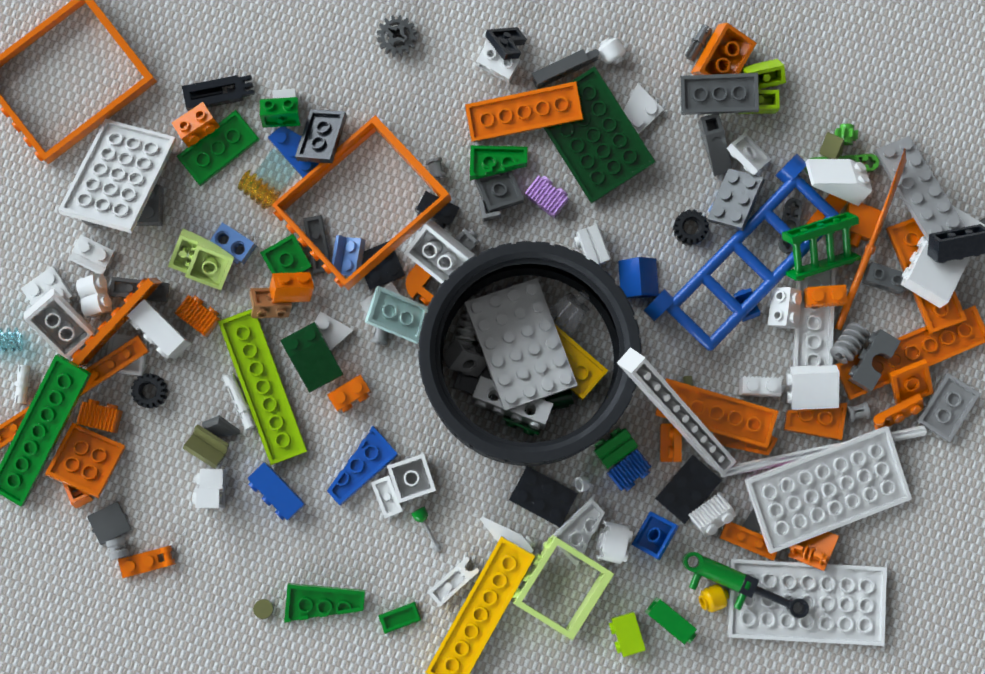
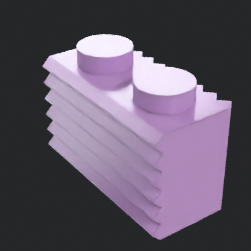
M538 175L524 196L555 219L568 202L569 198L566 197L568 194L561 188L556 189L553 187V182L547 177L543 176L541 178Z

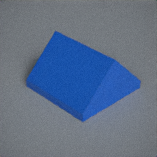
M635 257L618 261L619 283L627 296L626 299L657 297L659 295L656 258Z
M650 511L631 545L660 560L679 526Z

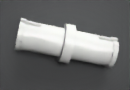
M18 364L17 382L14 383L16 386L14 403L27 404L28 387H30V365Z

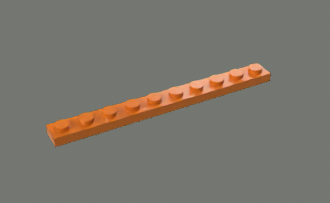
M139 335L85 369L92 374L80 397L150 352ZM29 407L0 425V449L12 442Z

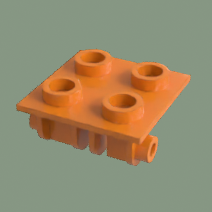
M826 532L789 547L791 550L788 557L825 571L839 536Z

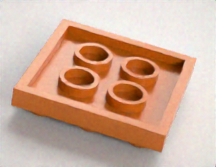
M72 422L45 475L99 498L126 447L121 443Z

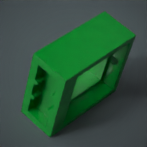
M658 597L645 610L647 615L684 645L687 642L691 643L696 637L695 631L697 629Z

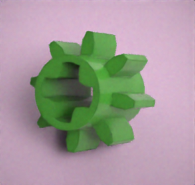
M840 124V128H836L834 135L843 138L844 145L849 146L853 145V141L858 139L859 130H854V125Z

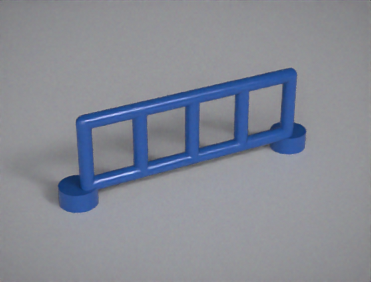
M796 154L775 175L783 185L749 218L744 231L738 230L674 297L664 289L643 311L653 321L657 320L667 311L706 350H714L786 275V272L794 267L792 251L771 272L742 242L764 220L781 236L782 232L791 230L773 210L795 188L825 218L839 214L799 175L806 167L805 161ZM824 235L819 236V238L817 239V242H818ZM809 240L800 244L801 258L810 251ZM733 251L764 280L742 304L711 276ZM702 283L733 312L711 336H708L680 308Z

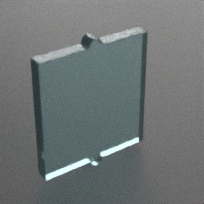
M273 148L254 176L263 181L265 186L269 185L280 193L296 170L281 153Z

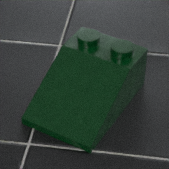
M315 322L280 340L309 393L344 375Z

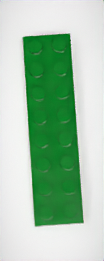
M60 354L55 355L0 464V494L20 507L25 505L92 374Z

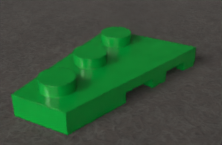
M471 145L470 181L527 167L528 147Z

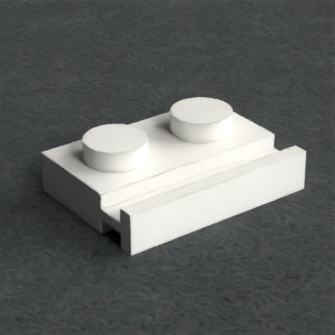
M80 234L68 259L97 274L104 275L116 252Z

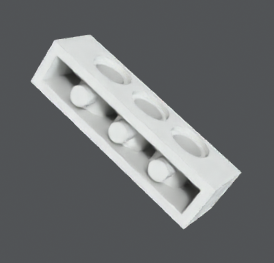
M482 376L480 377L472 396V403L476 407L481 409L488 408L493 410L492 412L496 415H506L518 423L524 422L529 424V427L532 429L544 430L553 403L540 399L504 412L499 399L497 401L489 399L490 395L498 397L493 381ZM528 408L533 409L535 414L528 415L525 410Z

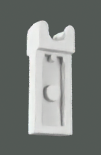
M468 556L427 592L439 606H442L480 571L479 568H475L472 571L466 569V564L469 562Z

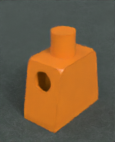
M848 202L846 212L859 217V224L850 228L851 247L858 248L861 240L869 241L871 239L881 210L864 203L857 206Z

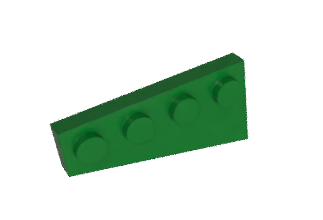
M288 583L284 623L363 611L366 590Z

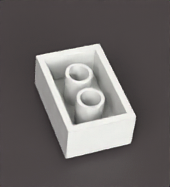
M433 220L424 225L404 252L405 255L441 284L449 279V275L456 268L462 266L471 257L476 256Z
M54 288L24 312V320L54 350L66 359L77 351L91 335H95L93 327Z
M145 299L127 315L131 319L129 323L136 330L143 331L144 334L142 336L150 344L157 345L158 348L156 350L167 359L169 357L176 359L191 345L152 303Z

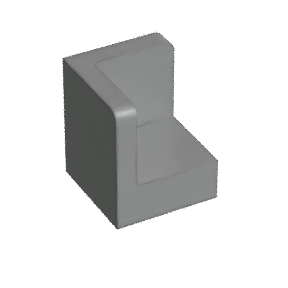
M483 199L479 200L483 222L501 218L500 210L488 213Z

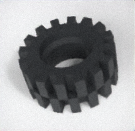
M689 209L681 212L676 218L673 226L674 235L677 236L678 241H682V244L696 245L706 237L709 230V222L706 221L707 218L702 215V212ZM689 220L695 221L698 225V231L695 234L686 233L684 230L685 222Z
M151 373L138 376V379L133 381L134 385L131 386V396H133L134 402L139 406L149 409L157 408L160 404L162 405L164 399H167L166 394L168 393L167 384L164 380ZM145 385H155L157 392L153 398L144 397L142 390Z

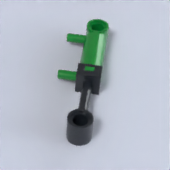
M688 552L683 556V566L694 573L689 588L696 590L701 577H705L738 592L739 595L734 605V608L738 610L742 609L746 597L752 598L753 594L756 593L785 606L787 612L793 617L803 618L809 612V605L804 599L795 597L789 600L757 586L758 579L699 553ZM691 556H695L698 559L695 567H690L688 564V559ZM799 602L802 605V610L799 613H795L793 606Z

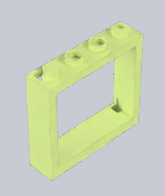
M552 535L551 538L549 537L544 542V549L541 554L538 553L532 562L534 564L530 571L527 570L522 579L521 586L517 588L511 601L516 606L573 640L614 573L555 535ZM557 545L601 572L566 628L523 602V599Z

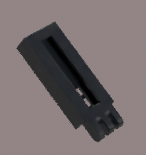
M235 75L182 86L187 111H190L202 102L209 108L244 101L243 97L255 95L254 90L247 91V89L254 87L253 83H245L251 81L252 76L239 77ZM234 85L235 88H227L228 93L223 94L222 87Z

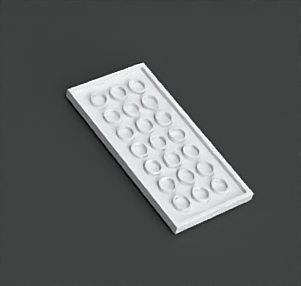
M888 426L744 480L767 550L770 554L912 499Z
M730 559V567L758 579L757 586L789 600L795 597L804 599L809 605V612L803 618L793 617L787 612L785 606L756 593L753 594L752 598L746 597L742 609L738 610L734 608L739 593L729 588L727 637L885 646L887 567L827 564L825 571H822L802 562ZM799 602L793 606L795 613H799L802 610V605Z

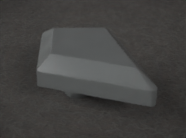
M220 415L202 422V426L217 437L240 434L238 428Z

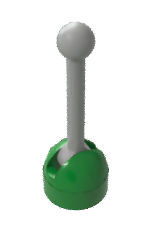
M425 506L411 513L414 520L423 523L434 545L433 549L436 552L440 551L441 546L437 544L426 523L428 512Z

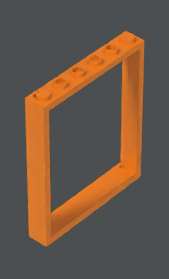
M71 0L0 54V67H2L86 3L144 77L47 152H45L0 93V104L2 105L0 110L7 118H12L14 122L11 124L18 132L22 131L25 135L23 140L29 147L33 146L36 149L34 154L41 162L43 160L48 164L53 162L103 124L105 119L111 118L157 83L94 0Z
M375 115L337 148L332 164L319 163L273 203L272 206L276 210L273 212L280 221L284 219L288 223L286 228L292 234L295 232L298 234L299 238L297 240L304 248L308 246L312 250L309 252L316 261L320 259L324 263L322 268L328 274L333 273L336 278L333 280L339 287L342 288L344 286L349 291L446 206L452 198L446 189ZM377 131L439 198L346 279L289 217L285 210Z

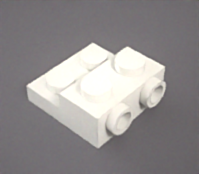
M53 266L21 288L29 299L31 306L52 288L70 305L72 304L71 300L75 298Z

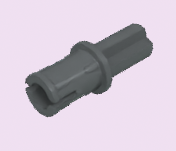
M702 24L696 37L692 38V44L685 54L688 60L694 61L700 50L705 47V42L712 32L709 26Z

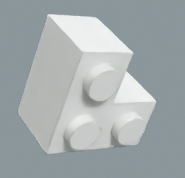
M200 469V473H197L196 483L199 485V488H196V492H193L192 503L195 504V508H225L226 470Z

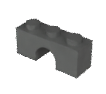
M881 329L876 331V333L872 332L868 338L869 345L867 349L863 348L858 356L860 361L857 366L853 365L848 373L850 375L848 381L867 392L873 391L882 375L873 368V357L880 355L886 359L892 358L901 342Z

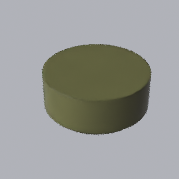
M267 599L257 601L253 607L254 614L260 619L270 617L274 610L273 604Z

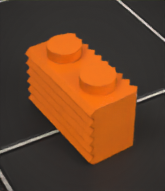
M846 285L807 287L803 291L805 308H819L820 306L838 307L848 302Z
M188 295L174 313L203 336L208 337L216 325H218V321H221L217 317L219 313L212 307L205 308L202 305L204 301L196 295L193 298Z
M88 399V402L82 401L76 424L113 433L118 432L123 411L118 410L117 405L107 403V406L104 407L99 405L100 401Z

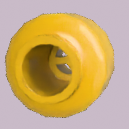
M718 584L706 587L701 590L699 603L704 610L711 613L723 609L728 603V591Z

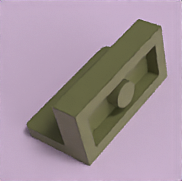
M197 424L193 434L184 444L183 449L216 469L226 456L229 444Z

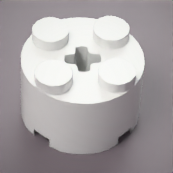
M604 521L602 524L605 525V528H600L596 550L600 551L599 555L596 554V559L621 564L622 561L626 562L629 555L627 545L632 540L633 531H630L627 525Z

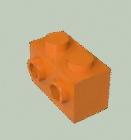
M203 102L172 122L173 127L188 148L220 127Z
M273 273L269 287L272 302H310L314 288L311 273Z
M358 375L327 395L338 412L342 411L344 413L353 408L352 404L359 401L361 403L369 398L368 394L371 393V390L363 377Z

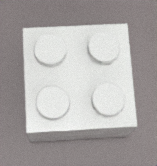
M425 454L387 466L399 503L437 491Z

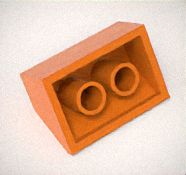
M729 23L719 24L692 69L691 74H738L741 72L757 43Z

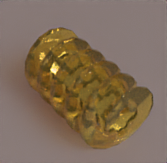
M251 169L248 170L240 179L238 190H244V194L246 196L250 195L251 200L256 199V204H262L263 209L271 207L278 200L281 192L279 191L274 194L275 187L268 189V182L262 185L263 178L261 177L256 180L257 174L254 173L250 176Z

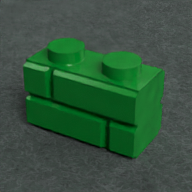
M618 427L610 433L612 436L610 439L605 441L603 438L594 445L596 449L593 452L606 469L639 447L626 428L621 430Z

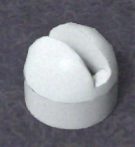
M580 476L575 479V487L578 492L590 489L592 485L589 483L590 478Z

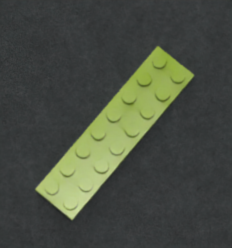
M252 309L218 321L270 465H274L308 451L259 318H252Z

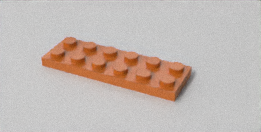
M576 81L465 104L471 142L584 120Z
M914 218L886 228L903 272L910 266V257L915 251L917 252L919 248L917 243L924 236ZM955 290L949 302L941 308L912 292L929 334L967 321Z
M157 277L141 280L137 285L138 290L127 295L123 300L125 304L121 308L117 307L110 314L112 318L108 322L104 321L97 328L99 332L95 336L91 335L84 344L86 346L82 350L78 349L71 358L73 360L71 362L80 367L86 366L129 319L127 315L143 299L146 300L162 282Z
M665 379L710 432L768 448L778 410L672 379ZM657 408L655 415L666 418Z

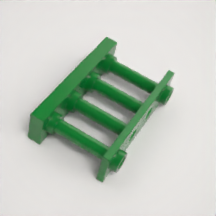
M844 212L782 232V240L793 245L794 269L787 271L786 276L795 281H802L806 277L843 265H851L855 261L861 260V255L851 251L850 228L859 224V217L850 212ZM842 229L843 253L835 255L833 234L835 231ZM826 235L827 258L819 260L817 239L819 236ZM809 240L811 263L802 266L800 244Z

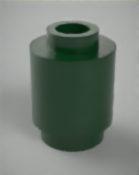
M570 389L545 398V401L553 403L552 410L567 408L569 405L574 404Z

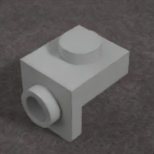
M464 228L455 238L470 251L480 242L477 239L478 234L471 228L469 230Z

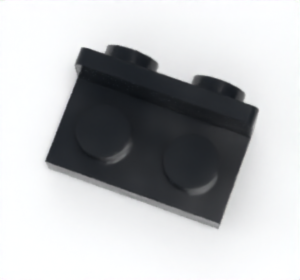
M425 191L420 203L415 208V211L418 213L417 216L439 197ZM449 202L431 220L435 221L443 229L445 227L450 229L460 207Z

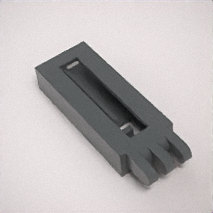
M584 49L533 72L532 81L536 89H540L597 61L599 50L594 49L585 53Z

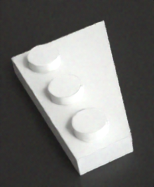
M322 312L319 313L315 320L330 350L337 347L341 341L354 331Z
M590 498L553 535L583 553L605 512ZM557 545L577 567L580 559Z

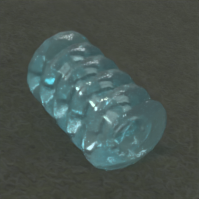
M10 327L7 328L6 333L0 328V351L1 349L4 352H7L9 349L11 351H16V349L22 351L24 340L18 327H15L14 333L11 332Z

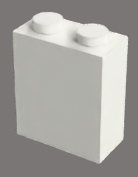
M837 365L790 367V374L786 375L787 385H790V391L786 392L787 403H790L792 410L839 408L840 372Z

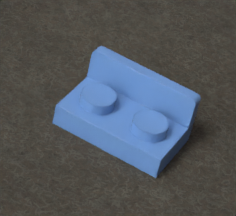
M336 235L331 263L343 276H350L362 266L365 239Z

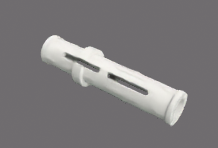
M234 373L225 375L222 379L227 386L236 407V414L240 416L245 430L255 427L256 424L249 405L245 401Z

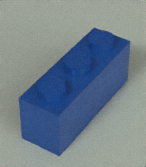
M263 462L247 478L250 481L248 485L255 492L258 490L263 495L262 500L268 506L272 504L277 509L275 513L282 520H290L306 505L266 462Z

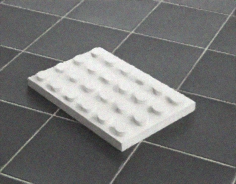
M105 119L58 209L59 213L132 233L177 142L176 137Z
M537 278L464 303L504 412L578 386Z

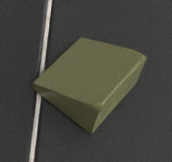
M827 132L819 154L829 159H838L843 154L844 139Z

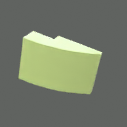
M182 228L168 267L186 273V278L221 290L234 257L213 242Z

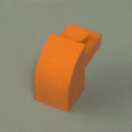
M418 264L407 275L406 289L412 300L419 295L418 299L428 306L433 295L424 287L433 277Z

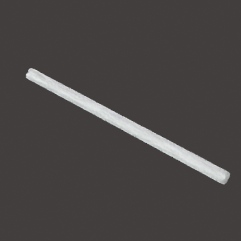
M923 425L891 432L893 442L927 435L926 428ZM840 443L734 464L724 476L722 474L720 476L727 477L784 465Z

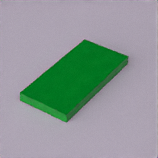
M237 110L219 122L220 127L215 129L213 133L208 134L189 148L187 147L176 156L200 187L260 140Z

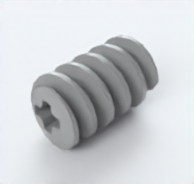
M852 322L848 324L842 335L838 338V341L830 349L831 356L842 364L853 361L854 355L858 354V350L862 348L866 338H869V331L857 323Z

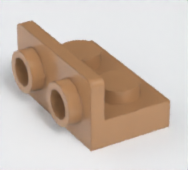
M250 288L252 318L289 317L292 307L291 302L273 303L269 288Z

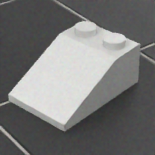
M807 159L805 161L811 185L817 189L857 206L872 191L866 167L861 162H855L851 159Z

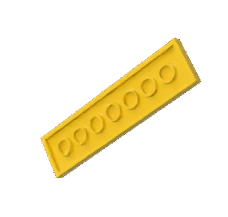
M503 536L500 537L425 673L470 674L536 555Z

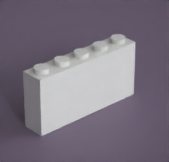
M953 206L965 227L982 224L985 227V224ZM922 236L917 243L919 247L917 252L915 251L910 257V266L902 273L903 280L900 285L941 308L949 302L970 257H965L962 260L955 259L945 263H937L927 255L928 241L925 236Z

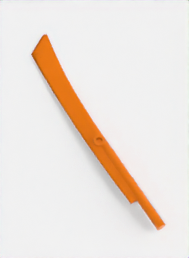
M905 148L870 242L865 247V252L847 294L848 302L843 305L834 327L842 331L870 257L876 250V241L907 162Z

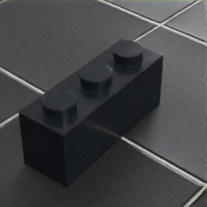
M982 224L929 234L927 255L937 263H945L955 259L962 260L965 257L985 254V227Z

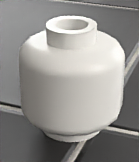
M610 36L599 44V54L606 64L613 63L615 66L624 60L622 56L625 55L626 49L619 38Z

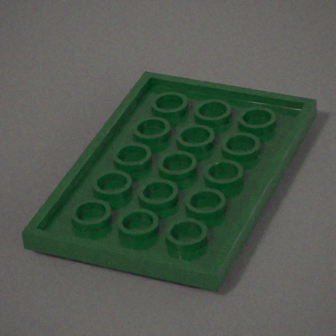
M595 66L571 81L577 82L584 120L544 128L591 204L656 163Z

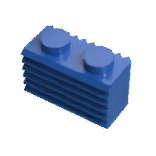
M635 449L606 474L620 491L625 489L627 492L636 485L634 481L637 478L643 479L651 473L649 469L652 466L640 451Z

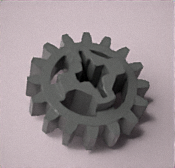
M392 15L390 21L385 18V25L380 23L379 27L381 30H377V35L380 36L377 38V42L381 43L379 45L380 49L386 48L385 54L391 51L393 57H395L396 53H399L400 57H402L404 51L409 54V47L414 49L415 45L413 42H417V37L414 36L417 34V30L413 29L414 23L408 24L409 18L402 20L401 15H399L398 19H395L394 15ZM406 29L409 31V38L406 35H404ZM385 34L390 37L388 43L385 41ZM398 34H400V36H401L400 38H399V37H396V38L394 39V36H393V35H398Z

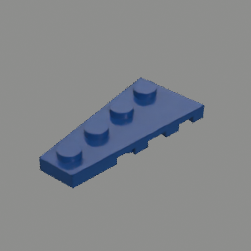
M374 426L371 427L366 438L362 440L354 455L350 457L347 465L340 471L327 490L340 506L398 456V453Z

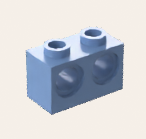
M223 222L210 240L234 257L233 262L236 264L239 262L245 264L257 246L254 242ZM222 236L229 237V241L226 244H220ZM238 246L245 247V251L241 255L236 254Z

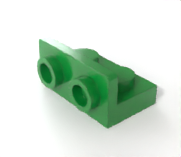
M298 98L260 99L262 127L301 126Z

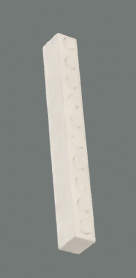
M630 348L617 364L709 466L724 476L737 461L649 361Z

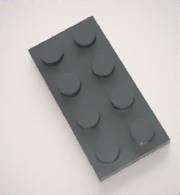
M758 73L681 76V115L759 112Z

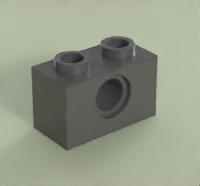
M874 262L867 265L862 279L863 284L897 295L902 293L905 288L900 285L903 280L902 271Z

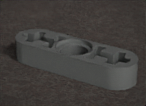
M791 198L787 200L783 208L782 220L785 223L793 221L796 226L795 228L800 227L802 203L800 200ZM792 203H795V207H798L793 212V216H797V218L786 217V215L789 216L791 214V208H788V206ZM780 235L779 249L783 253H791L793 246L786 249V245H783L786 241L782 240Z

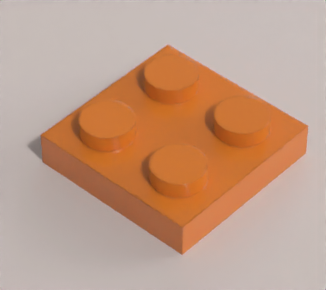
M925 359L889 373L896 405L918 393L922 398L934 394L928 362Z

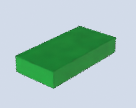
M415 602L378 615L385 634L422 620Z

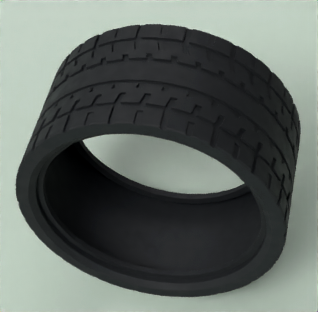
M520 241L516 242V244L506 243L495 248L492 247L480 252L477 257H471L462 266L456 268L449 275V279L441 284L436 295L433 296L429 303L428 313H425L418 345L420 348L418 351L420 374L426 394L447 429L460 442L476 453L497 462L517 466H539L565 460L587 449L607 434L623 415L637 386L617 362L630 348L639 354L642 353L637 319H634L635 313L630 302L626 299L627 296L621 287L615 284L616 281L596 262L591 259L588 260L585 255L575 250L572 251L561 245H550L548 242ZM523 275L542 276L558 280L586 297L599 312L606 324L614 356L610 387L603 403L594 416L579 429L568 435L534 443L517 442L497 437L478 427L468 419L453 401L447 389L442 364L444 342L448 329L464 303L476 292L493 282Z

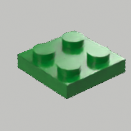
M294 234L260 252L272 274L306 272L312 268Z

